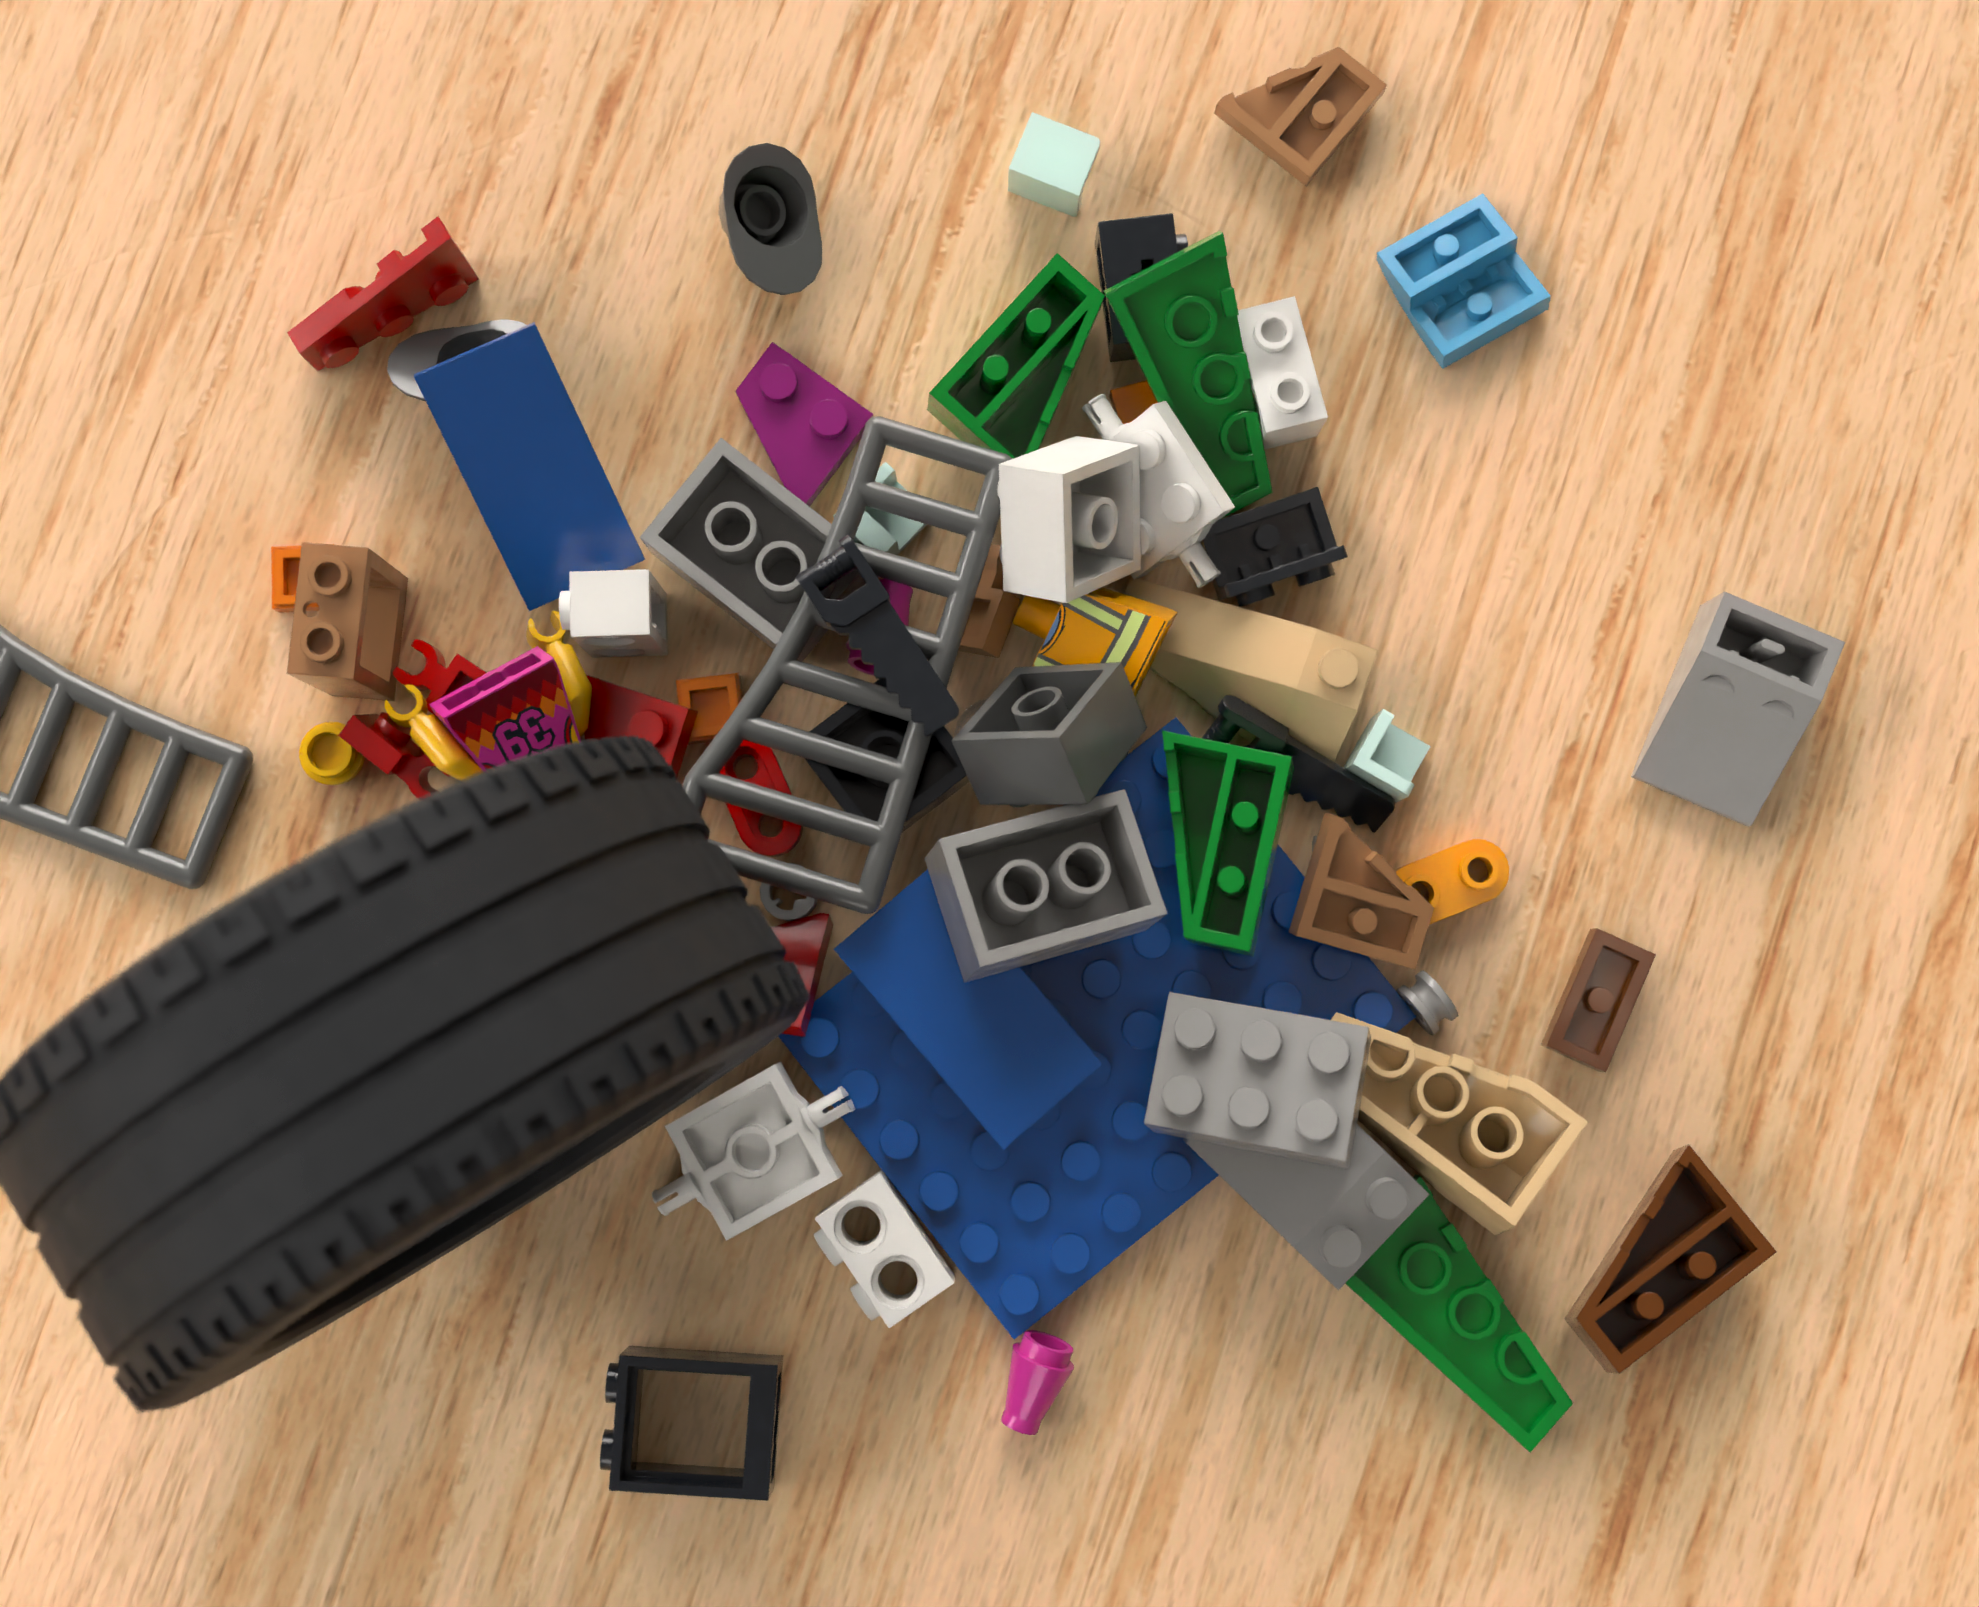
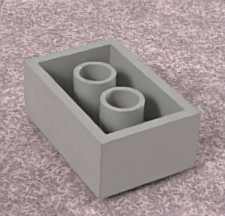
M720 438L640 538L650 553L774 650L804 593L795 576L817 563L832 524L724 439ZM853 570L837 580L830 599L842 600L866 584L857 570ZM819 626L815 627L798 661H804L829 629Z
M1125 789L1094 797L1088 804L1080 806L1067 804L941 838L925 857L964 983L1146 931L1167 914Z
M1169 992L1144 1124L1155 1133L1349 1169L1371 1045L1369 1027Z

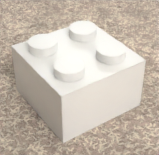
M1074 436L999 464L997 493L1000 499L1002 543L1000 547V560L1003 568V591L1068 603L1141 570L1139 445Z

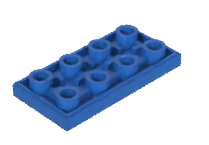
M535 322L414 374L420 391L529 611L558 599L561 591H570L569 572L623 570L645 560Z
M928 869L834 948V951L1003 1150L1103 1065L1021 967L964 983Z

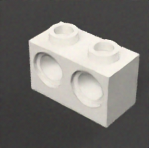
M1295 296L1238 310L1239 328L1244 352L1247 355L1251 376L1249 380L1255 411L1258 413L1264 449L1317 437L1328 415Z
M649 569L569 572L570 591H561L559 597L561 627L563 630H570V637L592 658L668 655L667 594Z
M880 1170L828 1206L815 1218L821 1227L819 1231L814 1233L818 1245L834 1266L844 1261L858 1282L850 1290L863 1312L871 1321L881 1316L888 1328H891L955 1282L954 1273L883 1170ZM862 1206L873 1210L880 1220L879 1234L868 1241H858L852 1238L847 1233L844 1225L845 1215L850 1209ZM895 1261L909 1264L917 1274L918 1283L915 1288L903 1295H896L886 1290L881 1282L880 1274L887 1264Z

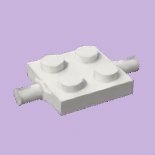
M1105 393L1091 399L1088 404L1082 407V410L1087 414L1102 437L1101 440L1139 445L1141 570L1130 575L1134 580L1150 573L1164 561L1179 557L1198 588L1208 584L1218 577L1221 572L1216 568L1200 542L1205 539L1215 522L1235 508L1234 504L1166 401L1153 404L1135 420L1123 424L1107 400Z
M779 1062L669 1123L665 1128L680 1154L683 1176L652 1192L654 1203L663 1200L675 1192L678 1193L677 1197L660 1205L657 1209L661 1214L667 1216L670 1212L696 1198L698 1202L712 1213L727 1241L839 1179L843 1175L825 1143L822 1127L855 1110L851 1099L830 1111L828 1110L830 1105L848 1096V1092L840 1086L837 1090L809 1104L806 1099L798 1094L783 1064Z

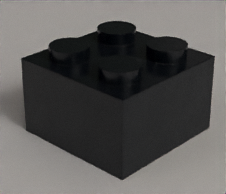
M879 679L874 684L886 687V680ZM847 703L809 732L897 759L909 721ZM944 726L932 734L902 832L970 782L951 741L953 737ZM804 758L845 812L875 821L879 820L889 787L888 783Z

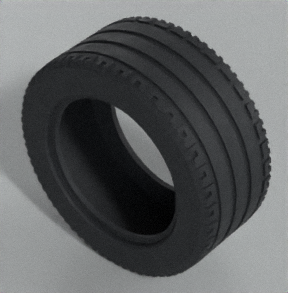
M620 736L580 741L544 750L494 767L450 785L351 832L253 886L131 964L47 1029L0 1078V1186L25 1229L40 1235L37 1244L39 1253L65 1297L70 1300H78L81 1308L78 1310L77 1318L104 1364L109 1367L116 1366L118 1369L113 1380L138 1412L169 1409L190 1401L248 1371L358 1308L490 1228L644 1130L754 1055L796 1021L809 1000L810 994L794 962H785L783 960L786 951L758 906L748 905L745 901L748 890L720 845L708 841L710 830L682 784L677 781L675 771L652 742L636 736Z

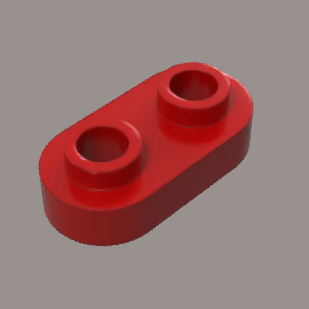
M743 740L720 771V774L793 795L777 757L770 747ZM744 757H752L758 763L757 773L750 779H741L737 777L735 772L736 764ZM726 803L741 840L753 852L767 857H778L790 852L800 841L803 826L783 820V829L780 834L775 837H766L761 832L760 824L767 815Z

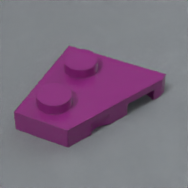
M774 342L770 344L735 391L784 487L809 507L861 439L866 422L874 417L873 413Z

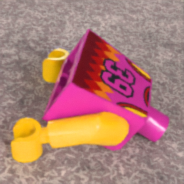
M551 611L550 621L557 631L555 635L543 636L539 634L535 629L534 621L530 618L526 639L533 649L429 704L435 715H427V702L420 690L414 685H404L416 699V706L412 712L408 714L396 713L387 700H385V709L396 724L406 728L412 727L410 736L438 770L462 781L534 753L580 742V737L585 733L589 725L592 686L572 645L563 643L566 630H563L561 627L559 612Z

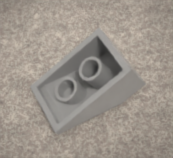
M1358 1125L1356 1126L1349 1169L1187 1138L1183 1139L1338 1290L1429 1195L1421 1185Z

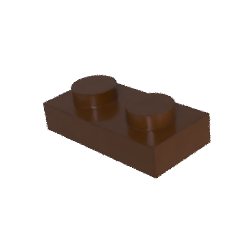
M1598 928L1590 929L1541 1046L1598 1072H1606L1656 954Z

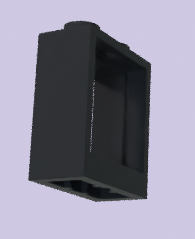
M628 1346L619 1355V1363L609 1364L606 1377L605 1400L606 1403L615 1404L614 1429H605L603 1433L600 1468L601 1470H610L609 1491L768 1501L775 1484L783 1355ZM657 1370L750 1376L744 1469L637 1462L643 1371Z

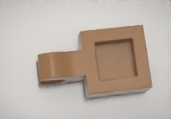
M991 544L958 651L994 658L1000 657L1020 599L1010 592L1003 591V568L1000 560L1001 545Z

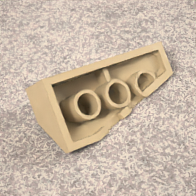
M1130 577L1125 595L1178 612L1150 667L1152 671L1165 681L1173 683L1195 700L1214 719L1220 714L1218 704L1224 696H1235L1288 727L1289 736L1329 760L1335 761L1358 711L1378 653L1377 649L1317 628L1141 579L1134 580ZM1240 728L1237 732L1249 743L1256 737L1243 728Z
M1337 1012L1331 1018L1332 1021L1367 1026L1370 1030L1371 1045L1358 1120L1440 1194L1495 1236L1513 1228L1578 1138L1588 1121L1534 1081L1514 1074L1507 1076L1475 1065L1474 1060L1454 1053L1450 1056L1413 1043L1409 1037Z

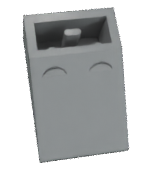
M1723 592L1700 605L1631 777L1742 825L1751 826L1822 702L1845 642L1727 592Z

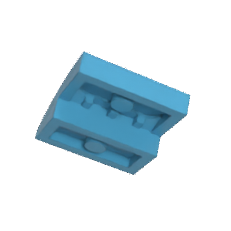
M1483 193L1377 252L1376 260L1396 299L1442 369L1549 309L1551 295L1516 252L1518 237Z

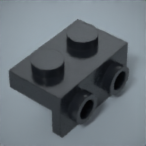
M1318 487L1218 520L1211 526L1205 539L1200 542L1216 568L1221 572L1218 577L1212 580L1218 600L1236 596L1239 607L1274 596L1275 592L1272 583L1294 575L1299 587L1333 576L1335 572L1332 562L1348 557L1344 545L1337 547Z

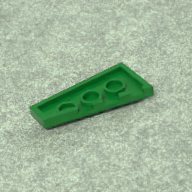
M1217 231L1104 290V293L1157 403L1163 401L1168 403L1234 504L1235 508L1222 517L1224 518L1273 493L1258 413L1255 411L1249 380L1251 376L1237 317L1239 313L1234 288L1231 286L1223 232Z
M1415 1174L1413 1179L1429 1195L1345 1284L1521 1446L1531 1453L1571 1407L1573 1402L1526 1332L1520 1328L1491 1280L1481 1270L1467 1249V1244L1440 1209L1432 1197L1434 1195L1422 1177Z

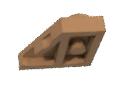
M1337 47L1312 58L1302 68H1288L1267 77L1266 84L1235 97L1233 93L1223 96L1216 104L1214 114L1307 186L1381 98L1387 84L1340 47Z
M1324 813L1289 933L1415 970L1434 907L1413 887L1408 886L1396 875V870L1379 853L1372 851L1349 829L1350 825L1342 817Z

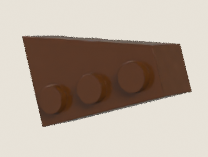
M1688 1144L1673 1150L1564 1319L1607 1373L1620 1374L1777 1253V1251Z

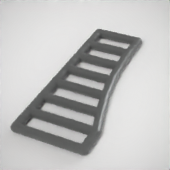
M874 416L866 422L844 493L817 562L840 548L841 545L838 540L846 535H849L854 541L866 506L966 536L955 573L855 543L877 577L947 597L936 634L906 626L947 689L1000 517V499L997 493L999 464L1012 458L998 451L881 416ZM886 445L985 475L975 510H968L875 482ZM836 582L821 591L824 598L830 599ZM804 592L798 607L767 663L727 722L685 776L682 786L700 815L706 797L870 846L859 884H855L708 839L709 842L720 845L738 876L856 912L871 914L880 905L932 734L926 738L924 736V724L913 723L911 720V709L900 708L899 694H889L884 686L798 661L816 626L835 631L832 627H828ZM784 683L906 720L909 723L898 758L896 759L761 718V715ZM743 740H747L888 783L889 787L879 820L875 821L720 774V771Z
M0 625V721L21 670L51 688L9 794L0 791V819L188 889L201 887L207 878L254 760L252 751L243 745L181 723L71 672ZM77 702L107 717V720L69 813L65 816L38 806L34 802L74 704ZM131 729L164 742V746L127 837L124 838L92 825ZM191 753L221 764L223 767L186 859L183 860L151 848L187 757Z

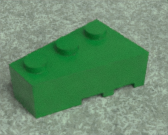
M1057 253L929 392L927 410L961 441L1007 454L1012 459L1039 450L1098 316L1105 295Z
M1162 730L1184 938L1189 943L1253 957L1293 776V759L1287 755Z

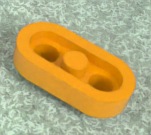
M1471 839L1396 869V875L1408 886L1418 882L1427 887L1429 891L1428 902L1434 907L1430 925L1497 897L1507 885L1509 864L1503 851L1492 842L1483 839ZM1473 859L1481 860L1487 867V877L1481 883L1473 881L1468 874V865Z

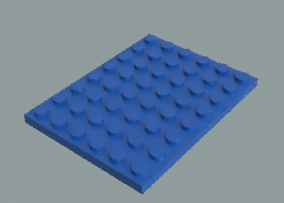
M1177 717L1129 753L1117 765L1095 796L1123 789L1126 790L1167 914L1146 931L1021 967L1103 1065L1003 1150L853 972L814 1001L805 1037L780 1034L778 1036L824 1096L837 1090L840 1086L848 1092V1096L832 1104V1106L836 1108L846 1101L852 1100L855 1110L841 1118L1014 1340L1219 1176L1183 1140L1184 1138L1155 1133L1144 1124L1169 992L1331 1020L1337 1012L1397 1033L1416 1017L1368 956L1289 933L1305 877L1279 845H1277L1253 957L1189 943L1184 938L1175 858V840L1169 802L1167 765L1162 730L1191 736Z

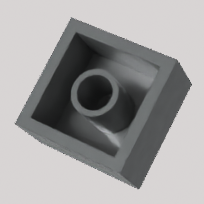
M1121 662L1015 667L951 741L980 805L1024 807L1033 804H1062L1063 806L1076 804L1080 806L1088 804L1097 795L1098 790L1117 765L1127 757L1128 751L1146 730L1147 725Z

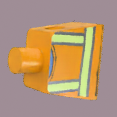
M1101 587L1061 605L1051 600L1026 595L1015 615L1013 624L1044 639L1032 667L1121 662L1136 698L1178 612Z

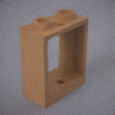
M302 542L287 674L331 696L394 701L397 679L392 672L399 664L408 578L370 548ZM311 603L319 605V612L314 617H308L306 614V607Z

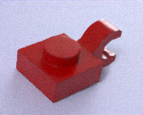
M381 712L380 715H353L339 733V737L387 775L395 774L402 779L416 798L421 799L438 791L428 782V773L432 767L436 766L422 749L410 740L412 738L410 736L411 729L396 724L388 713Z

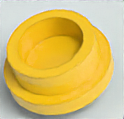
M324 722L310 729L304 736L299 749L300 763L305 773L316 782L330 786L341 785L352 780L361 770L365 757L338 736L345 727V724Z

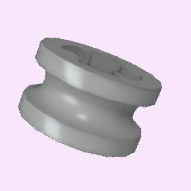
M790 863V864H793V865H796V866H799V867H803V866H801V865H797V864H794V863ZM761 883V901L765 909L778 919L794 921L804 918L817 905V899L806 896V899L795 900L793 910L780 909L779 906L783 901L779 898L773 900L772 890L774 886Z
M1423 970L1415 975L1416 984L1409 988L1402 985L1396 992L1416 1015L1414 1019L1427 1033L1434 1035L1440 1031L1439 1022L1444 1018L1453 1021L1458 1017V1011L1440 985Z

